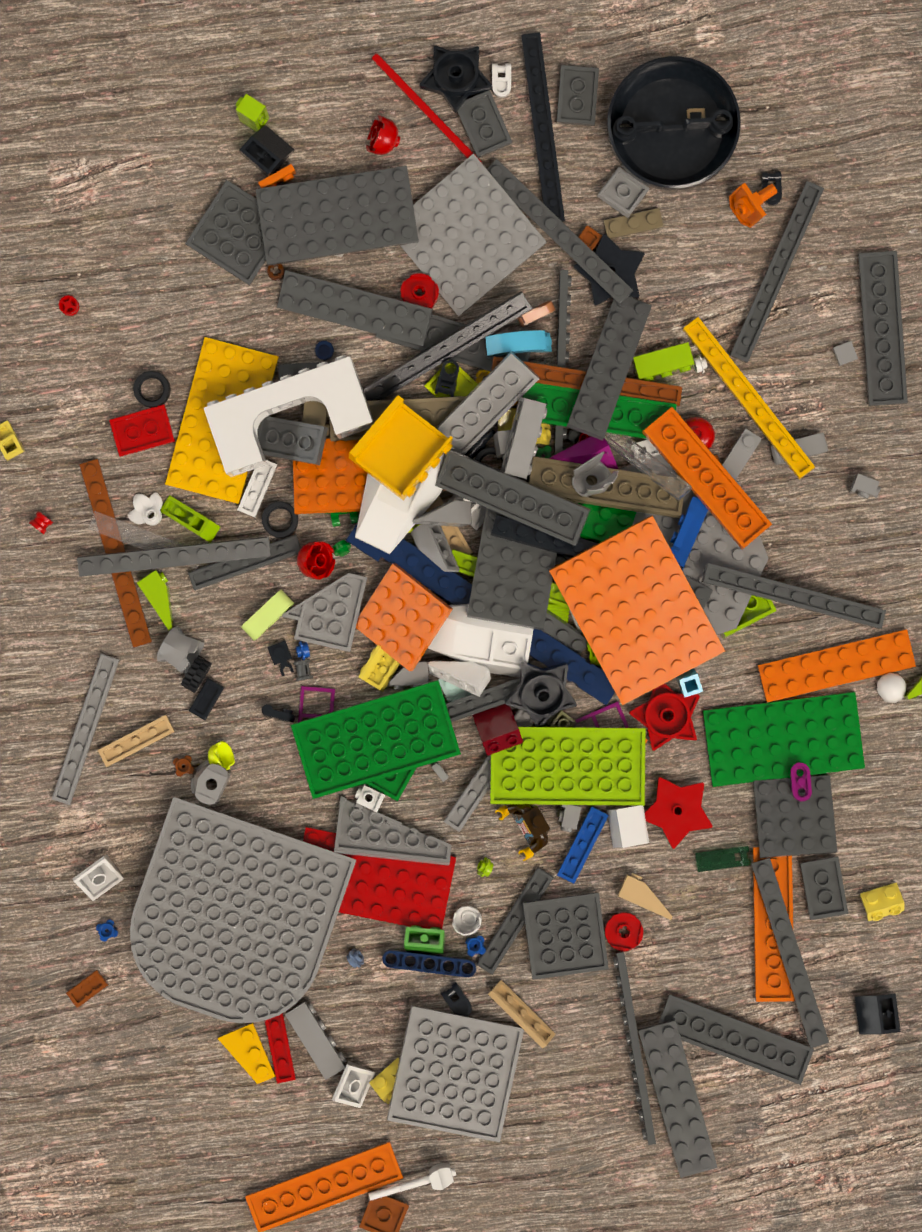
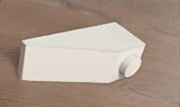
M430 661L428 663L431 675L479 697L491 680L489 669L485 665H479L474 662Z

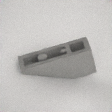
M746 428L722 464L734 480H736L762 439Z
M452 498L451 502L444 503L413 519V524L452 527L471 525V502L463 501V498Z
M420 524L411 531L417 548L444 572H458L460 570L441 526Z

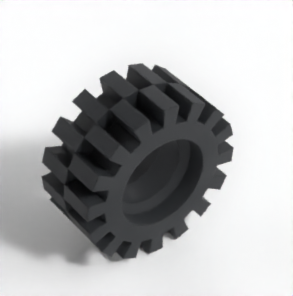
M198 655L185 674L181 686L195 693L206 677L212 663Z

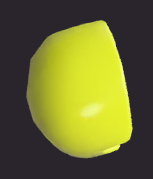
M220 741L210 747L208 751V761L210 764L220 765L226 770H229L234 765V754L226 742Z

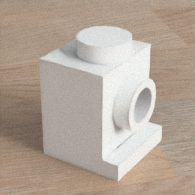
M364 785L363 788H358L354 798L358 799L356 803L378 812L385 794ZM367 794L372 795V801H366L365 796Z

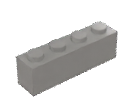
M522 397L519 398L500 471L527 479V476L531 474V460L537 452L536 442L542 433V419H545L547 415L545 403Z
M305 1000L287 1011L285 1016L321 1074L327 1080L345 1069V1062L347 1060L343 1053H338L334 1047L337 1045L331 1035L328 1037L325 1029L327 1028L322 1019L318 1020L314 1014L316 1010L312 1003H307Z

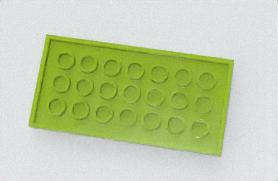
M518 727L523 743L491 755L490 804L645 806L646 728Z

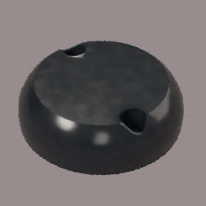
M681 56L653 59L631 71L617 87L607 115L608 139L620 165L637 181L649 187L666 191L694 188L716 176L731 159L739 140L741 117L737 99L726 80L710 66L698 60ZM705 108V118H701V112H690L689 119L687 118V110ZM718 117H724L726 119L721 121H715ZM623 123H627V124H629L631 127H620V126H621V124H623Z

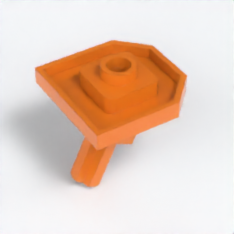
M744 183L729 196L730 208L741 224L751 228L767 215L761 206L766 200L777 194V189L773 184H770L758 193L756 191L752 194L746 183Z

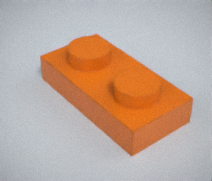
M292 164L258 182L260 188L277 186L283 181L287 183L294 178L293 175L296 174V171Z

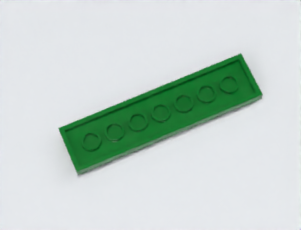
M535 383L522 398L546 404L547 415L545 419H542V424L567 427L580 389ZM619 395L606 433L647 439L642 433L643 430L671 407L676 411L677 404Z

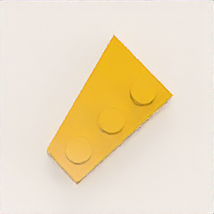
M254 1023L217 1038L257 1084L275 1077L274 1070Z

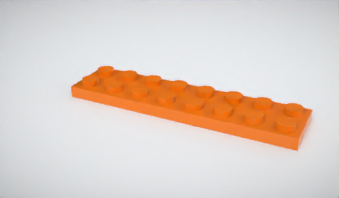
M673 407L643 430L642 433L682 480L685 481L688 487L742 550L772 525Z
M906 629L757 665L766 703L916 667Z
M753 847V862L766 859L760 858L759 847ZM792 856L768 857L771 860L793 928ZM753 872L755 1001H795Z
M389 1141L248 1194L245 1198L258 1232H263L403 1179V1175Z

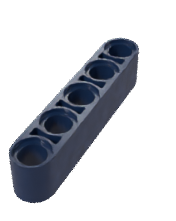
M398 949L386 950L382 958L386 967L466 978L472 977L476 972V964L469 958ZM387 954H395L397 957L396 962L388 963L386 960ZM413 956L416 959V963L409 966L405 963V958ZM427 958H431L435 961V965L432 968H427L424 965V961ZM445 961H452L454 968L449 971L445 970L443 963ZM465 963L472 964L473 970L470 973L462 970V966Z

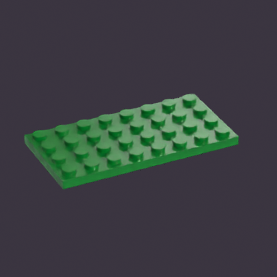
M439 680L291 725L313 799L461 754Z
M856 692L703 711L712 787L750 783L757 780L790 778V770L796 763L806 764L810 769V775L865 768ZM797 770L796 774L803 776V771Z

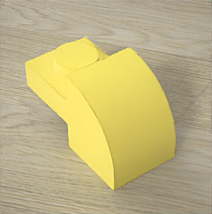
M8 420L0 424V449L7 461L25 452L21 441Z

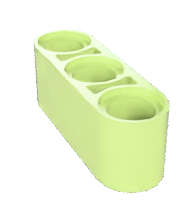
M281 589L251 616L241 628L255 641L294 605V602Z

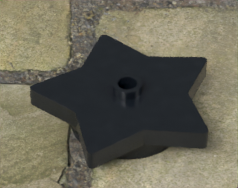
M434 46V68L420 82V89L442 95L454 113L459 110L469 95L491 90L492 84L478 68L479 47L464 51H450Z
M603 234L595 254L610 268H614L615 273L633 289V292L628 297L639 298L635 273L645 253L621 250L606 234ZM578 264L574 265V270L591 283L595 307L611 298Z
M522 661L520 684L504 700L505 704L527 711L536 727H542L552 715L560 710L576 707L575 699L565 687L568 672L567 663L564 662L543 669Z

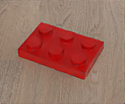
M165 404L109 420L119 457L175 442Z

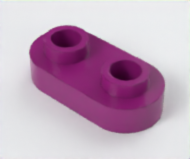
M796 763L790 770L792 796L795 800L804 802L812 795L810 769L804 763ZM802 770L803 776H798L796 771ZM799 789H803L805 791V794L803 796L798 794Z

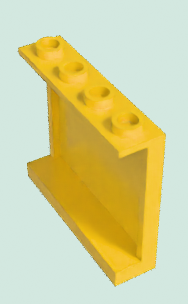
M398 395L349 452V459L404 501L407 496L410 498L417 489L415 486L419 482L423 483L429 475L427 472L431 467L433 469L436 468L441 461L439 459L443 453L447 454L453 447L451 444L453 437H446L406 406L404 399Z

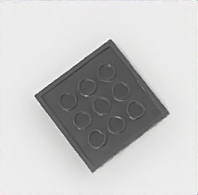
M226 180L185 244L249 286L266 262L257 199Z
M830 775L811 777L812 795L804 802H799L792 796L791 778L757 780L753 782L760 858L838 852ZM799 789L798 794L803 796L805 794V791L803 789Z
M599 892L522 902L532 980L609 969Z

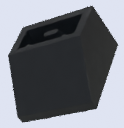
M265 125L254 133L239 151L243 157L269 177L277 172L295 149Z
M889 991L854 996L859 1035L901 1032L896 993Z

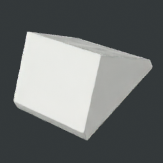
M643 806L607 810L613 848H625L649 843Z
M105 855L75 876L73 881L94 901L121 882L124 877L109 856Z
M348 1061L332 1100L361 1108L370 1087L369 1082L373 1080L375 1072Z

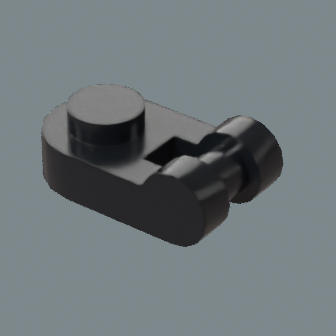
M775 171V173L761 172L762 189L768 186V181L774 180L777 194L764 202L768 206H775L782 199L781 171Z
M269 704L262 707V714L266 717L290 723L295 721L296 716L292 714V710L282 708L281 711H277Z
M457 982L452 984V987L447 991L444 990L440 993L454 1014L463 1016L471 1014L472 1005ZM457 993L459 999L453 1002L451 997Z

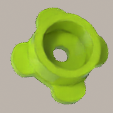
M485 857L478 863V875L488 877L491 874L494 866L491 860Z

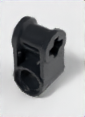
M449 359L443 363L436 384L435 394L443 393L454 397L459 374V365L456 361ZM448 364H454L456 371L448 374L445 371V367Z

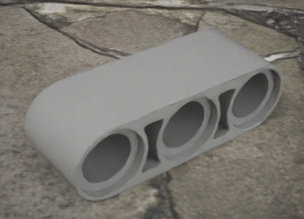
M824 433L795 439L807 457L829 451ZM770 446L775 465L786 463L777 450Z

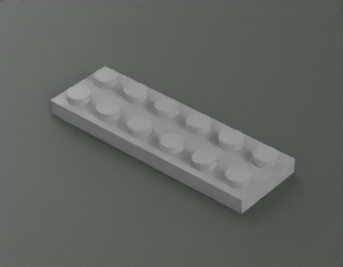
M510 352L436 429L448 438L452 436L451 444L453 447L451 450L464 455L539 380V376L513 352Z

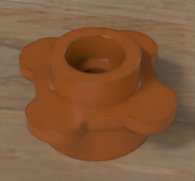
M187 755L182 759H174L173 764L176 767L177 776L181 777L183 774H192L194 772L190 756Z

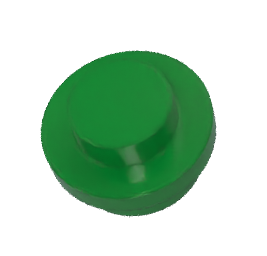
M346 540L336 543L333 546V554L340 557L347 555L350 552V543H347Z

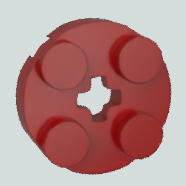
M422 273L413 274L406 281L404 280L401 285V300L433 308L439 296L437 283L435 284L429 275ZM418 289H422V292L425 294L422 296H417V294H415L414 292H417Z
M620 912L614 914L607 921L605 936L608 943L614 949L629 951L638 946L642 941L643 927L635 915ZM623 926H626L629 934H626L625 937H621V933H619V929H622Z

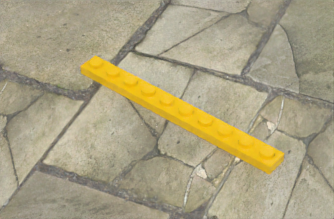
M697 317L686 325L683 331L800 480L815 468L814 464L701 319Z

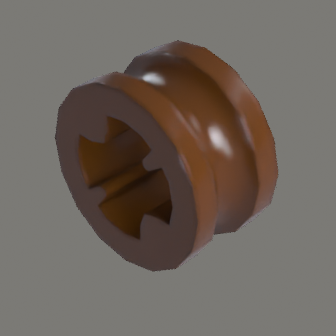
M282 264L270 265L267 268L270 279L279 281L284 277L285 271ZM274 267H278L281 273H278V276H274L271 269L274 270Z

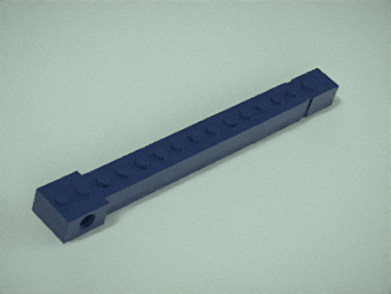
M357 524L346 539L348 543L378 563L382 558L390 564L396 563L422 585L452 605L469 604L472 584L454 572H444L424 553L406 540L402 539L395 549L388 554L355 538ZM533 629L529 656L546 667L566 662L568 665L566 680L573 682L579 689L606 706L615 691L604 671L593 664L590 665L585 661L586 659L542 630Z

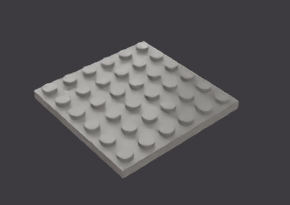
M473 153L413 205L419 242L400 246L422 273L429 275L435 284L437 283L441 296L460 317L543 247L547 241Z
M411 1005L387 1121L500 1142L524 1030L517 1026Z

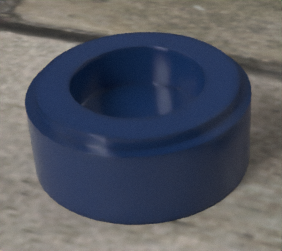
M321 341L315 347V354L320 360L326 361L332 358L334 348L330 342Z

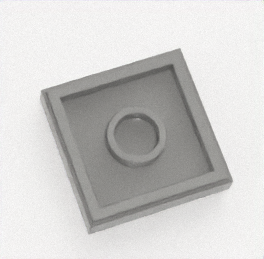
M618 167L597 197L626 218H629L650 188L637 181L621 167Z

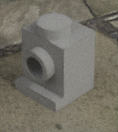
M858 473L855 475L849 493L853 494L856 491L860 497L866 499L868 497L877 498L881 487H878L879 481Z
M561 805V807H565L564 811L560 810L558 822H562L561 830L572 832V829L577 830L581 806Z

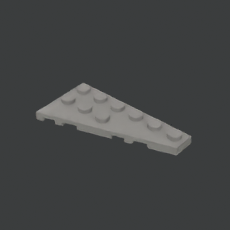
M340 797L335 853L440 865L450 864L451 844L433 836H427L418 832L415 828H409L402 825L399 821L381 813L368 810L358 803L355 804L348 801L347 798Z

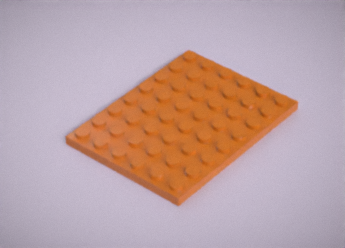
M653 515L549 569L622 705L725 652L722 643Z

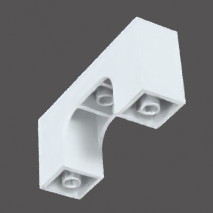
M342 355L335 358V362L329 364L327 361L317 364L315 369L305 368L298 371V375H285L280 378L281 381L275 383L268 381L263 383L261 388H248L244 390V394L238 396L237 394H232L225 397L226 400L219 402L215 400L207 403L208 406L204 407V411L225 473L230 477H234L267 465L258 439L260 423L269 415L305 402L317 401L326 406L335 434L339 439L370 429L374 424V420L351 357Z

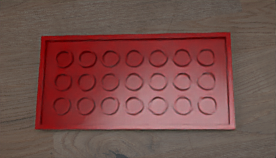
M309 827L305 828L303 842L334 852L336 833ZM341 854L356 859L339 913L409 927L421 926L425 929H430L431 927L442 929L456 857L450 856L449 865Z

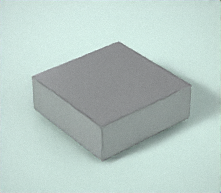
M852 341L833 348L839 366L858 359Z
M435 763L432 766V769L443 782L449 778L439 763Z

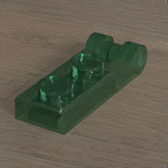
M749 846L695 853L697 872L751 865V860L748 859ZM740 853L741 860L735 861L734 854Z

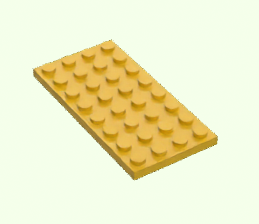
M204 337L165 485L240 505L248 472L234 477H230L225 473L204 407H207L209 402L215 400L221 402L226 400L225 397L237 394L238 396L244 394V390L255 387V389L262 387L263 383L273 381L279 356Z

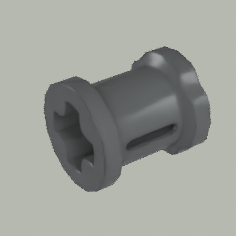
M310 659L293 662L298 676L296 681L313 679L309 668Z

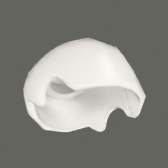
M897 673L884 674L877 682V691L885 702L896 703L905 696L906 683Z
M462 906L454 913L452 926L457 933L463 936L472 935L479 930L482 916L477 908Z

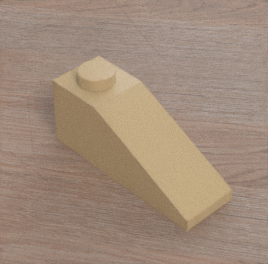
M634 873L631 876L626 874L617 896L671 920L673 916L646 883L641 881L643 877Z

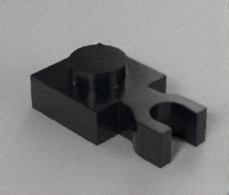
M286 640L267 647L274 665L280 663L282 676H285L283 671L285 667H289L291 673L294 672L293 667L287 661L292 659Z

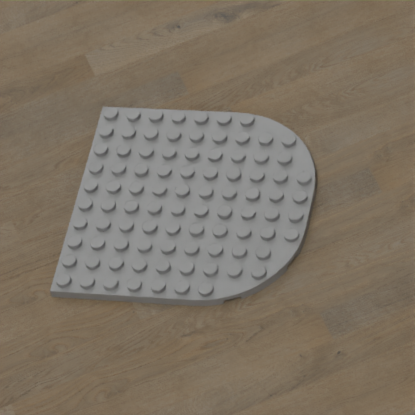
M173 797L131 918V949L137 967L155 991L179 1006L234 1023L261 1022L276 1017L294 1006L313 983L356 859Z

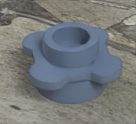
M355 948L349 951V954L346 956L349 964L354 968H360L361 964H364L362 953Z

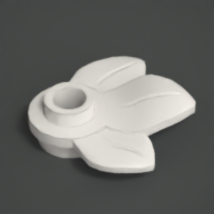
M156 492L150 498L143 494L134 495L133 506L135 509L127 514L128 518L138 525L144 523L150 526L157 525L162 519L160 511L163 504L162 498ZM154 513V517L150 519L149 515Z

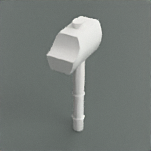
M448 1163L436 1164L429 1169L428 1176L368 1193L370 1201L431 1183L434 1190H443L454 1182L453 1176H456L455 1168H451Z

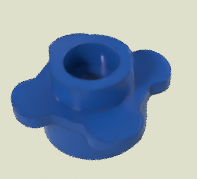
M299 641L298 646H296V653L298 658L301 657V660L310 657L307 642L302 643Z
M111 919L107 920L104 924L96 926V930L99 931L100 940L106 942L111 937L115 938L118 936V931L114 928V921Z
M482 936L466 939L467 954L469 956L485 954L486 949L483 945L484 938Z

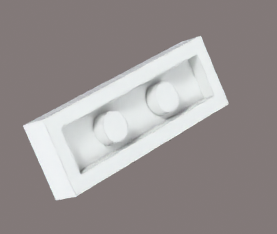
M266 460L267 465L254 469L237 509L255 518L277 468V464Z

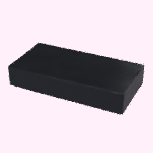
M207 678L189 712L206 721L225 687Z

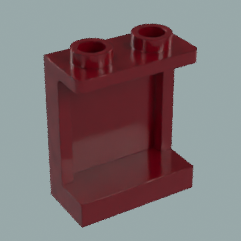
M502 704L472 715L488 756L523 743L510 706Z

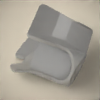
M604 451L573 470L572 485L575 491L582 497L605 492L618 476L619 471H614L611 474L609 469L600 461ZM588 476H595L597 483L589 485L586 478Z
M176 626L169 631L157 653V661L169 662L179 672L186 674L191 664L200 655L205 644L185 636L180 627Z
M208 760L201 763L196 768L194 778H191L192 794H195L196 798L204 804H217L228 783L231 771H227L220 765L210 764ZM207 780H216L217 787L214 790H209L206 787Z

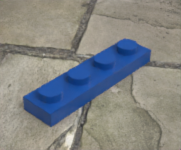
M591 806L557 876L573 884L575 883L609 816L608 814Z

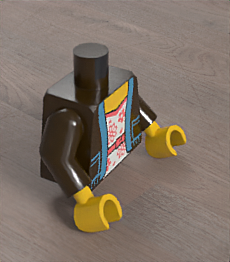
M510 804L508 807L502 805L495 811V813L500 812L502 814L498 818L499 820H503L509 814H512L530 847H526L518 852V854H525L526 857L523 861L532 858L534 853L548 844L547 834L550 831V827L536 805Z

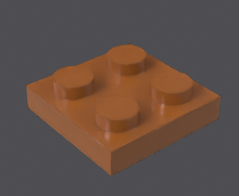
M390 1196L369 1200L359 1227L370 1232H399L409 1204Z

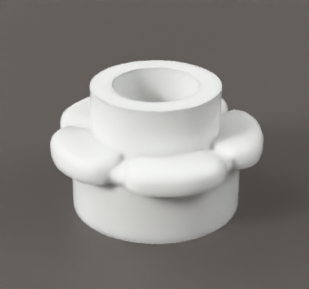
M698 355L696 358H693L695 363L693 368L695 373L701 372L703 374L705 372L704 369H707V362L704 357L701 358Z

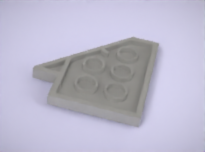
M348 573L285 612L282 617L298 620L294 639L350 652L367 577Z

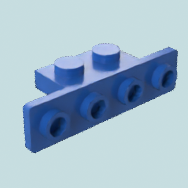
M692 497L685 515L681 514L678 525H680L678 532L674 531L670 540L673 543L671 550L678 564L683 568L708 511L697 497Z

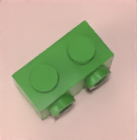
M421 926L406 927L405 951L444 954V930L437 927H431L430 929H425Z

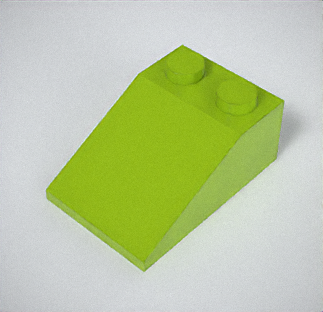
M751 595L737 628L722 633V638L725 639L776 612L777 610L773 602Z

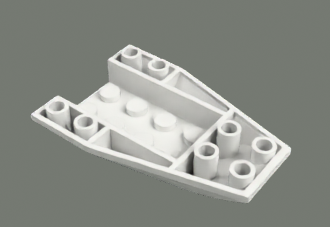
M443 453L439 458L441 461L436 468L433 469L431 467L427 472L429 475L423 483L419 482L415 486L417 488L415 493L410 498L407 496L404 501L370 474H367L355 538L390 554L415 525L413 524V519L423 515L440 495L442 488L435 486L447 454Z
M469 604L449 605L453 610L428 649L460 662H474L479 665H485L490 673L520 678L521 662L525 661L528 663L533 629L467 617Z

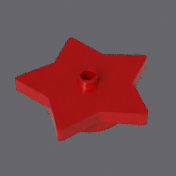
M664 683L652 690L649 701L629 712L632 717L647 728L652 751L657 750L673 738L697 740L691 716L700 695L694 694L684 697L683 694H676ZM664 712L670 713L669 719L663 717Z
M658 777L656 801L644 812L646 822L662 828L672 849L677 847L689 831L713 827L701 807L704 791L703 782L679 787ZM680 807L682 809V812L679 815L675 814L674 812L675 808Z

